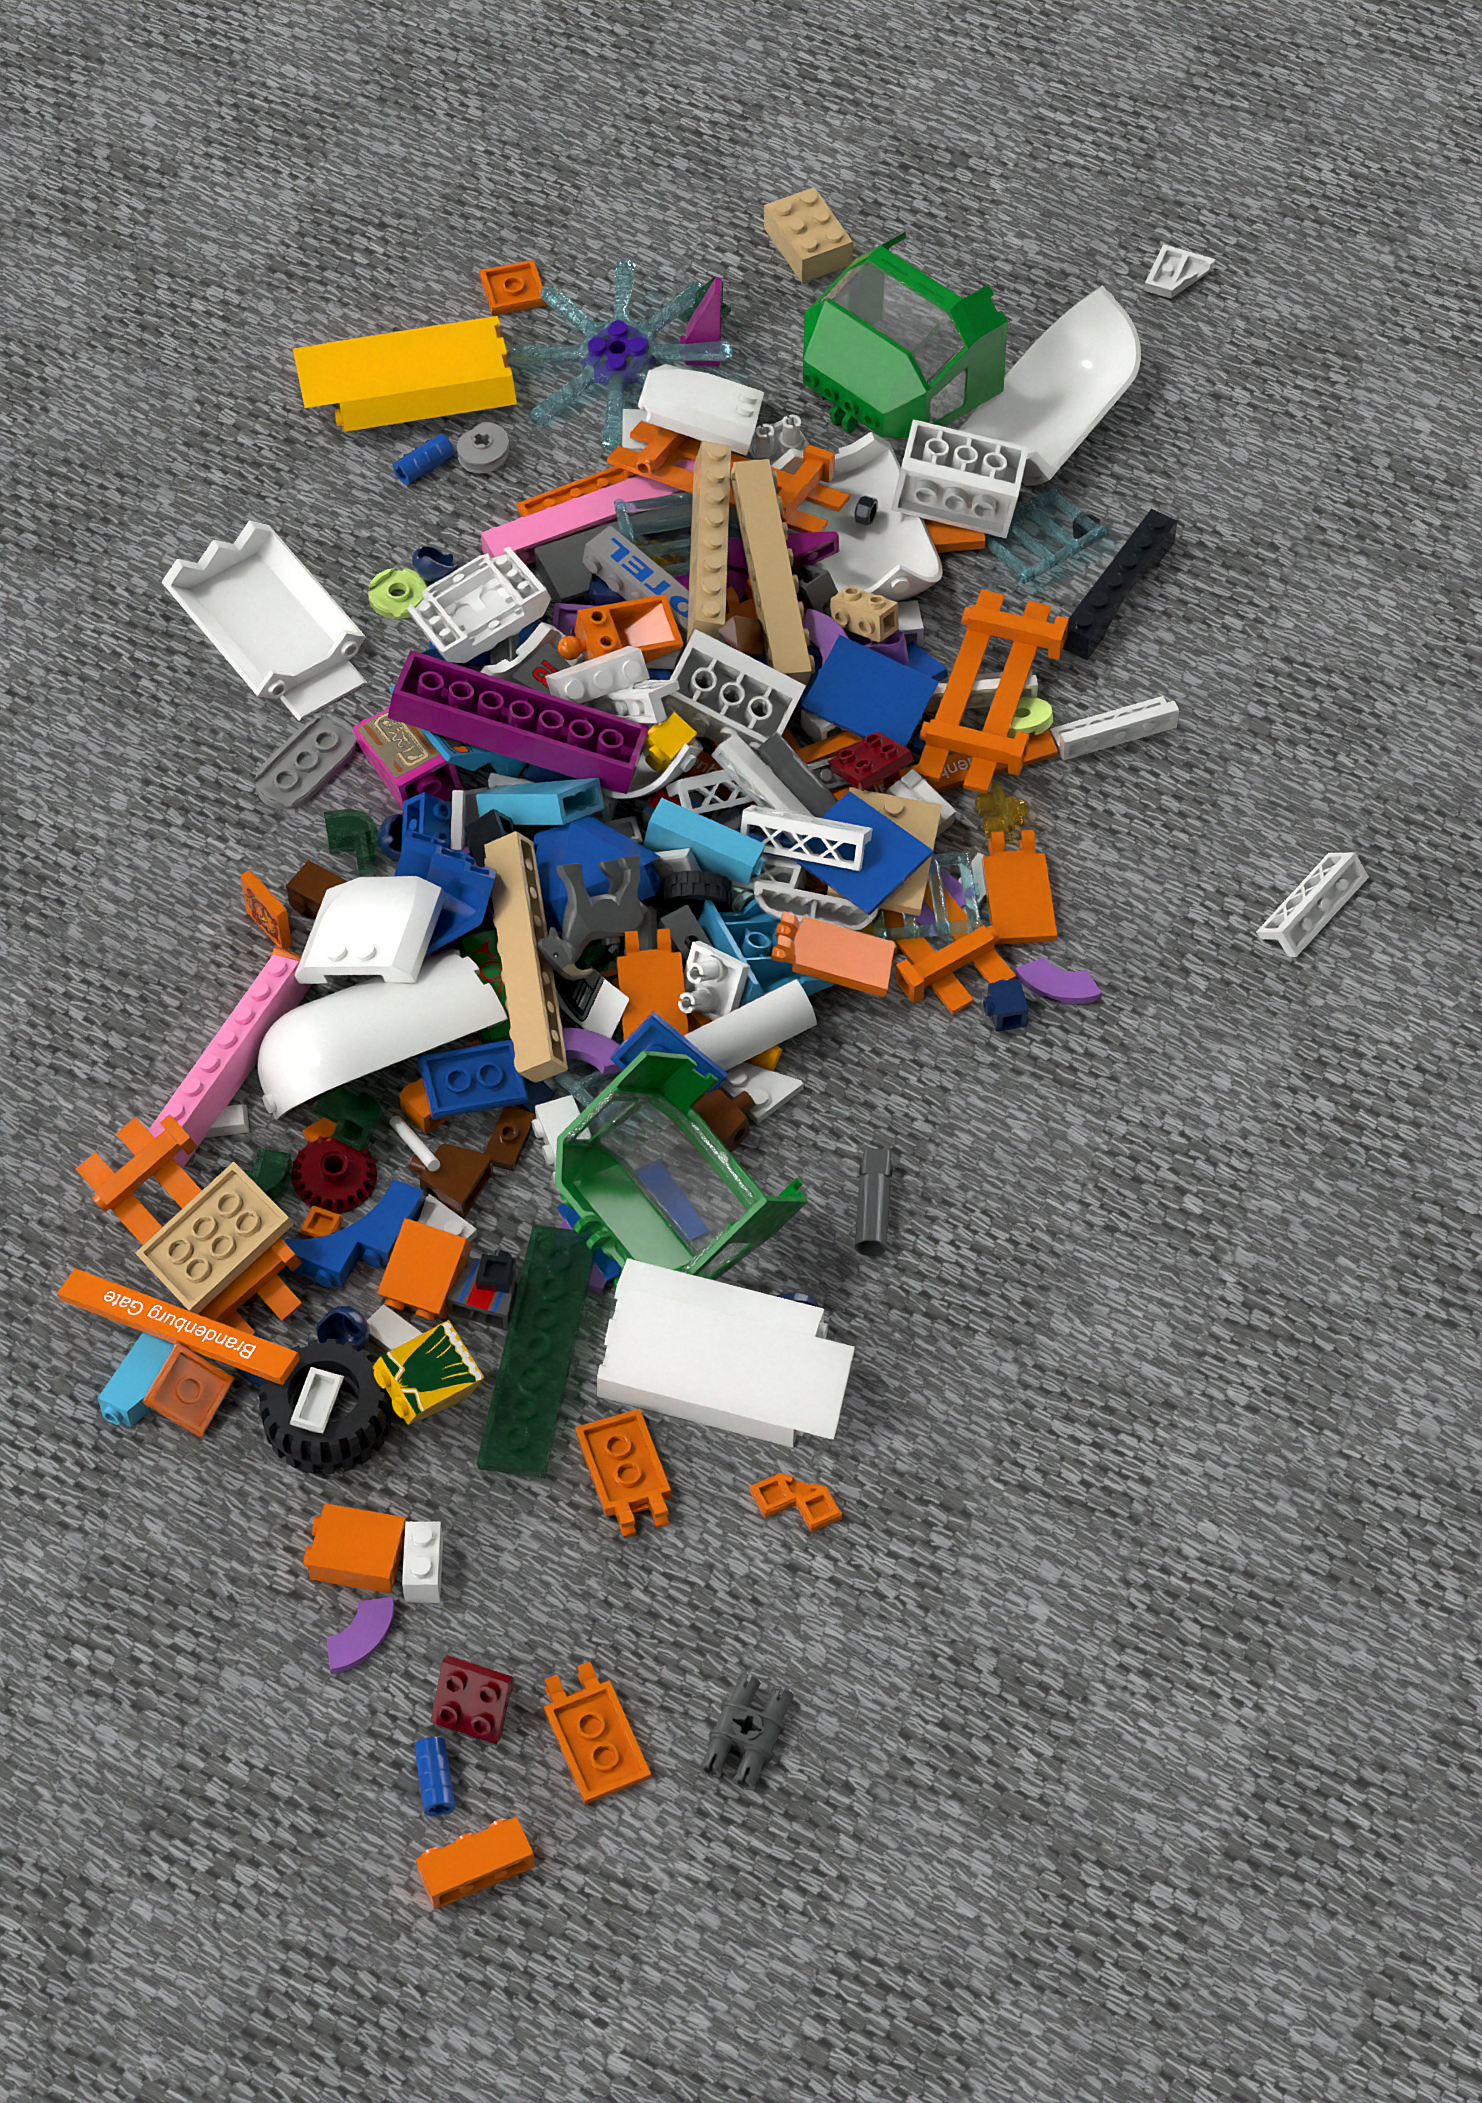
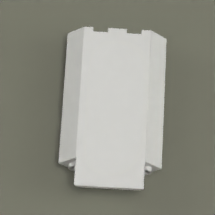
M248 521L234 544L213 540L198 563L177 559L162 580V584L258 697L275 700L280 698L298 721L368 684L349 661L358 652L366 636L269 525Z
M627 1258L614 1298L618 1300L613 1318H610L604 1343V1345H607L603 1364L599 1365L597 1375L598 1397L792 1448L797 1435L803 1436L804 1432L834 1440L855 1347L826 1339L828 1324L824 1323L823 1308Z

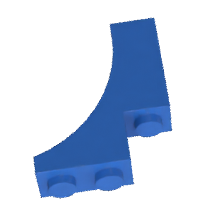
M394 1179L378 1204L363 1218L347 1228L333 1234L312 1239H285L284 1242L302 1262L293 1272L288 1266H285V1268L295 1275L303 1273L311 1276L325 1287L333 1285L342 1289L360 1258L370 1266L379 1267L381 1265L387 1267L404 1218L416 1222L420 1218L425 1203L424 1190Z

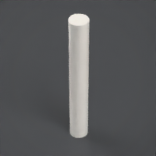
M400 1116L392 1117L390 1125L430 1171L438 1170L440 1162Z

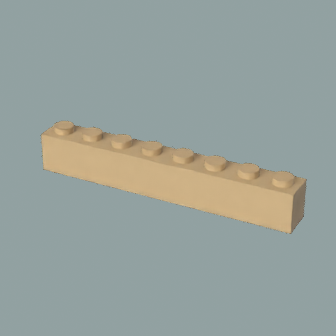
M707 441L701 442L694 464L687 644L695 629L720 641L721 635L718 630L725 624L731 446Z
M769 459L733 462L730 481L757 618L762 624L767 666L808 686L810 675L815 672V662L813 655H808L809 632L807 628L803 629L802 625L804 607L803 603L797 600L796 593L799 591L797 575H792L791 567H793L792 549H787L786 546L788 528L786 522L782 523L780 514L783 513L781 496H776L775 491L778 484L777 473L775 470H771Z
M515 831L484 845L486 853L484 863L485 866L496 871L490 897L494 908L493 922L497 928L498 935L497 950L501 956L503 969L501 971V978L505 985L507 996L505 1006L511 1023L509 1034L515 1051L514 1066L518 1074L537 1083L567 1071L568 1065L553 968L548 964L537 946L538 941L548 937L534 842Z

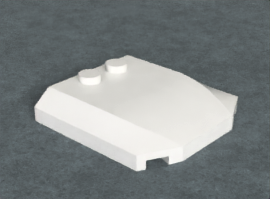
M664 364L648 371L638 407L641 411L648 413L646 417L648 423L701 441L731 446V451L747 455L756 428L764 392L709 373L684 370Z
M510 547L504 548L506 554L490 558L488 553L478 556L427 587L421 593L424 597L423 601L416 608L412 605L407 608L413 620L447 662L466 663L479 654L493 649L497 643L507 637L518 634L522 628L544 615L551 597L546 588Z
M418 876L359 877L327 889L295 973L299 984L328 983L329 975H382L386 983H415L446 897L443 889Z

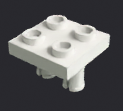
M792 414L789 415V418L786 416L776 423L770 425L763 424V427L758 426L754 431L747 457L751 460L769 459L771 466L791 448L804 451L809 443L800 430L801 419L797 415Z
M701 941L692 942L683 974L685 993H682L679 997L683 1000L678 1001L680 1010L683 1013L700 1012L704 1016L716 1020L738 1009L750 965Z

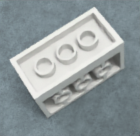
M913 419L891 510L1007 538L1029 448Z
M695 629L670 680H678L680 689L662 697L661 701L667 719L675 712L697 732V737L705 736L715 741V745L718 747L724 740L726 741L736 732L761 759L755 750L774 733L778 732L782 735L806 685Z

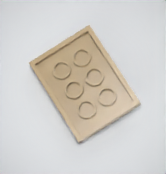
M852 787L849 788V791L932 850L934 849L942 805L867 790L862 791ZM932 856L902 886L890 895L879 906V909L920 916ZM828 886V896L846 899Z
M232 1162L137 1250L135 1254L190 1312L198 1314L292 1227L294 1223L235 1162Z

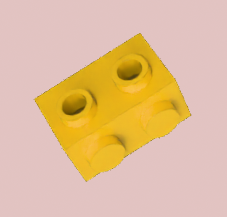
M675 712L664 723L662 721L655 723L647 732L649 736L646 738V747L643 753L646 757V763L654 771L664 773L684 744H694L697 732Z

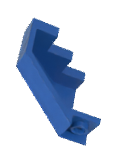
M590 815L564 825L551 826L536 833L534 836V846L537 848L536 862L548 935L551 927H554L557 932L562 931L563 917L568 900L565 883L559 877L556 866L573 863L581 864L585 889L589 897L607 894L610 886L608 877L598 867L599 862L640 855L641 881L638 886L639 900L642 901L655 896V893L662 890L659 875L652 861L661 856Z
M407 829L394 877L418 876L441 887L446 895L425 954L426 956L482 924L496 871L488 866H483L482 868L474 866L475 859L460 850L446 849V842L439 838Z

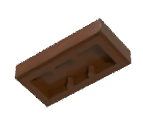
M512 1106L504 1107L484 1154L492 1156L493 1166L514 1172L532 1131V1120L536 1119V1113Z

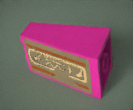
M390 706L352 727L358 746L402 811L403 801L423 792L447 801L452 798L453 790H462L455 765L444 759L420 728L389 719Z

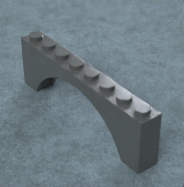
M693 496L682 498L679 501L655 507L652 510L628 516L606 525H600L597 528L573 534L570 537L534 548L535 567L554 603L591 604V600H589L591 582L596 583L597 575L591 573L582 563L585 544L611 525L635 546L643 544L634 538L636 534H640L648 541L672 535L691 534ZM729 507L728 537L742 539L737 511Z

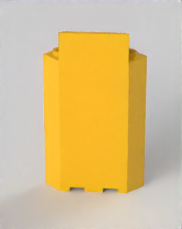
M498 316L292 348L304 408L338 403L339 408L334 409L337 427L342 426L344 432L517 404L511 367L508 366L507 351L504 338L501 337Z

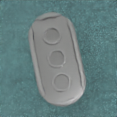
M327 716V719L322 720L319 718L311 719L302 725L258 769L255 787L259 798L266 805L276 809H292L307 803L354 756L357 741L352 726L341 718Z

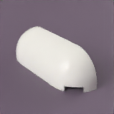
M759 881L754 883V894L759 907L767 915L781 920L783 911L794 914L799 922L805 916L859 931L870 924L879 909L878 907L869 916L847 899Z

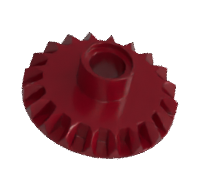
M333 1133L330 1137L323 1138L319 1136L313 1142L308 1141L307 1145L298 1151L297 1157L292 1164L291 1180L297 1196L307 1206L311 1208L313 1205L339 1214L359 1207L370 1197L377 1182V1168L375 1158L370 1154L369 1148L362 1146L359 1140L354 1141L345 1135L342 1140L337 1141V1136ZM331 1167H338L341 1169V1171L337 1173L328 1172L327 1169Z

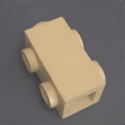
M854 586L844 588L831 598V618L847 632L856 633L872 641L881 642L899 629L897 602L886 599L881 595H874Z

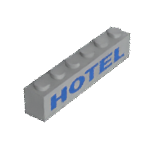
M611 525L586 543L582 563L591 573L596 574L606 582L612 591L618 592L627 601L666 594L683 641V648L685 649L687 646L689 591ZM721 636L720 642L727 645V643Z

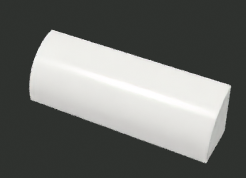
M795 979L684 1035V1037L726 1071L817 1025V1021L805 991L798 980Z

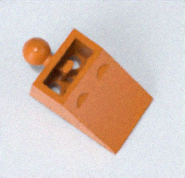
M666 594L578 610L574 629L576 637L566 636L562 638L558 644V652L566 660H575L582 653L586 662L627 646H633L641 649L646 664L683 647V641Z

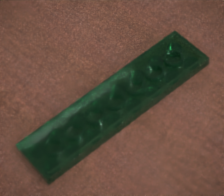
M541 1225L532 1226L476 1463L479 1470L537 1478L546 1477L597 1251L591 1250L586 1244L589 1237L593 1235L590 1232L578 1234L572 1229Z

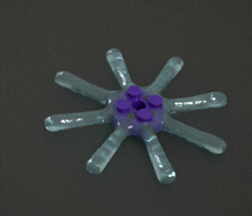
M628 258L620 259L616 262L614 316L611 320L603 323L595 322L588 317L556 285H545L540 291L541 299L581 330L586 337L583 342L573 346L511 345L506 349L508 363L518 365L571 361L582 364L583 370L560 390L531 410L530 420L532 423L538 426L546 424L589 386L601 383L608 388L602 444L605 449L615 450L618 446L622 445L624 389L631 383H641L644 385L648 371L652 370L655 363L662 360L720 362L730 360L734 351L728 342L660 344L654 340L655 334L703 299L707 292L704 284L692 282L650 319L643 322H634L630 320L629 312L635 264Z

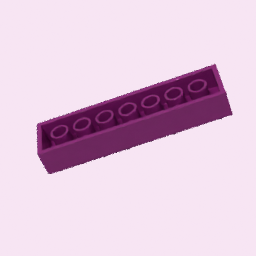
M412 650L408 654L392 692L388 713L389 719L577 779L599 778L600 786L624 794L628 793L649 729L647 725Z

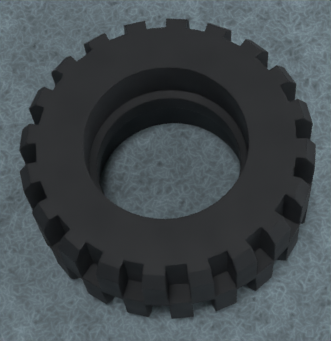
M327 1339V1343H318V1340L307 1341L308 1346L300 1348L297 1345L291 1348V1350L298 1352L300 1360L283 1385L264 1379V1384L260 1386L259 1408L265 1436L268 1443L272 1444L275 1454L279 1458L285 1456L286 1463L293 1468H298L299 1464L304 1467V1472L315 1474L316 1469H323L324 1475L335 1474V1468L343 1467L344 1472L354 1469V1462L360 1460L363 1464L371 1458L370 1450L379 1451L384 1444L383 1435H389L391 1429L390 1419L393 1417L391 1397L387 1390L381 1388L377 1383L373 1369L377 1361H373V1355L367 1350L362 1349L358 1352L356 1344L347 1341L344 1345L338 1344V1339ZM311 1367L344 1376L340 1390L350 1393L358 1400L356 1406L347 1416L336 1422L326 1424L323 1433H316L290 1424Z

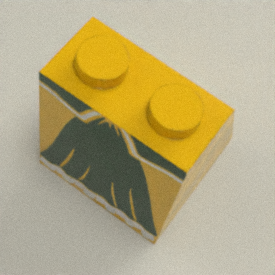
M449 1320L383 1354L373 1366L374 1377L381 1388L387 1390L392 1398L394 1411L399 1417L404 1418L408 1425L468 1399L484 1379L483 1374Z

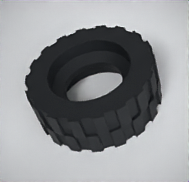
M693 870L674 872L663 878L661 904L669 912H674L688 905L694 916H700L705 900H711L718 912H726L731 908L732 881L726 876L708 871Z

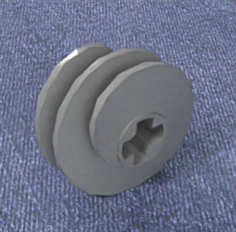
M483 422L474 429L464 433L458 439L456 446L458 452L457 459L460 465L467 471L474 473L495 471L504 465L509 457L507 433L501 426L492 422Z

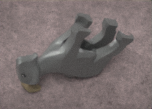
M640 855L599 862L598 867L608 877L610 886L607 894L589 897L585 889L581 864L573 863L556 866L558 875L564 881L568 894L563 917L562 939L558 937L556 929L551 927L548 937L539 940L537 946L548 964L564 979L575 981L591 975L593 972L592 968L581 970L575 966V963L590 941L601 940L602 946L621 943L620 937H624L626 931H637L642 926L644 913H648V908L640 902L638 897V886L641 881Z

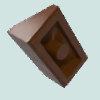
M733 616L718 630L727 645L747 656L763 657L765 655L762 624L759 619Z

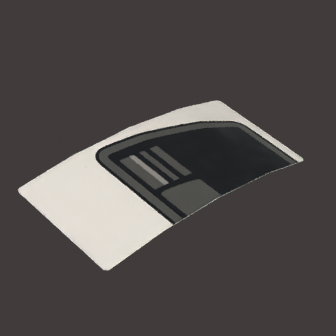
M558 931V937L562 939V934ZM581 956L575 963V966L581 970L592 968ZM593 969L590 976L575 981L564 979L562 976L555 979L558 1005L584 1030L593 1031L611 1039L629 998L610 984L595 969Z

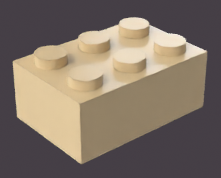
M815 187L764 205V229L801 283L848 267L852 263L853 241Z

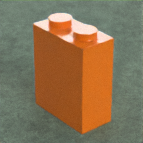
M404 1218L377 1294L385 1299L384 1305L392 1309L403 1311L406 1306L415 1309L416 1316L434 1322L435 1317L446 1319L448 1315V1294L462 1275L473 1244L467 1238Z
M324 1503L321 1516L316 1515L313 1521L312 1535L315 1536L313 1545L307 1546L304 1554L303 1565L308 1567L310 1580L391 1594L404 1548L406 1517Z

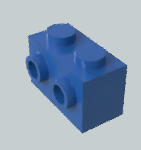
M426 792L403 801L402 847L408 829L439 838L446 842L445 848L450 849L452 804Z

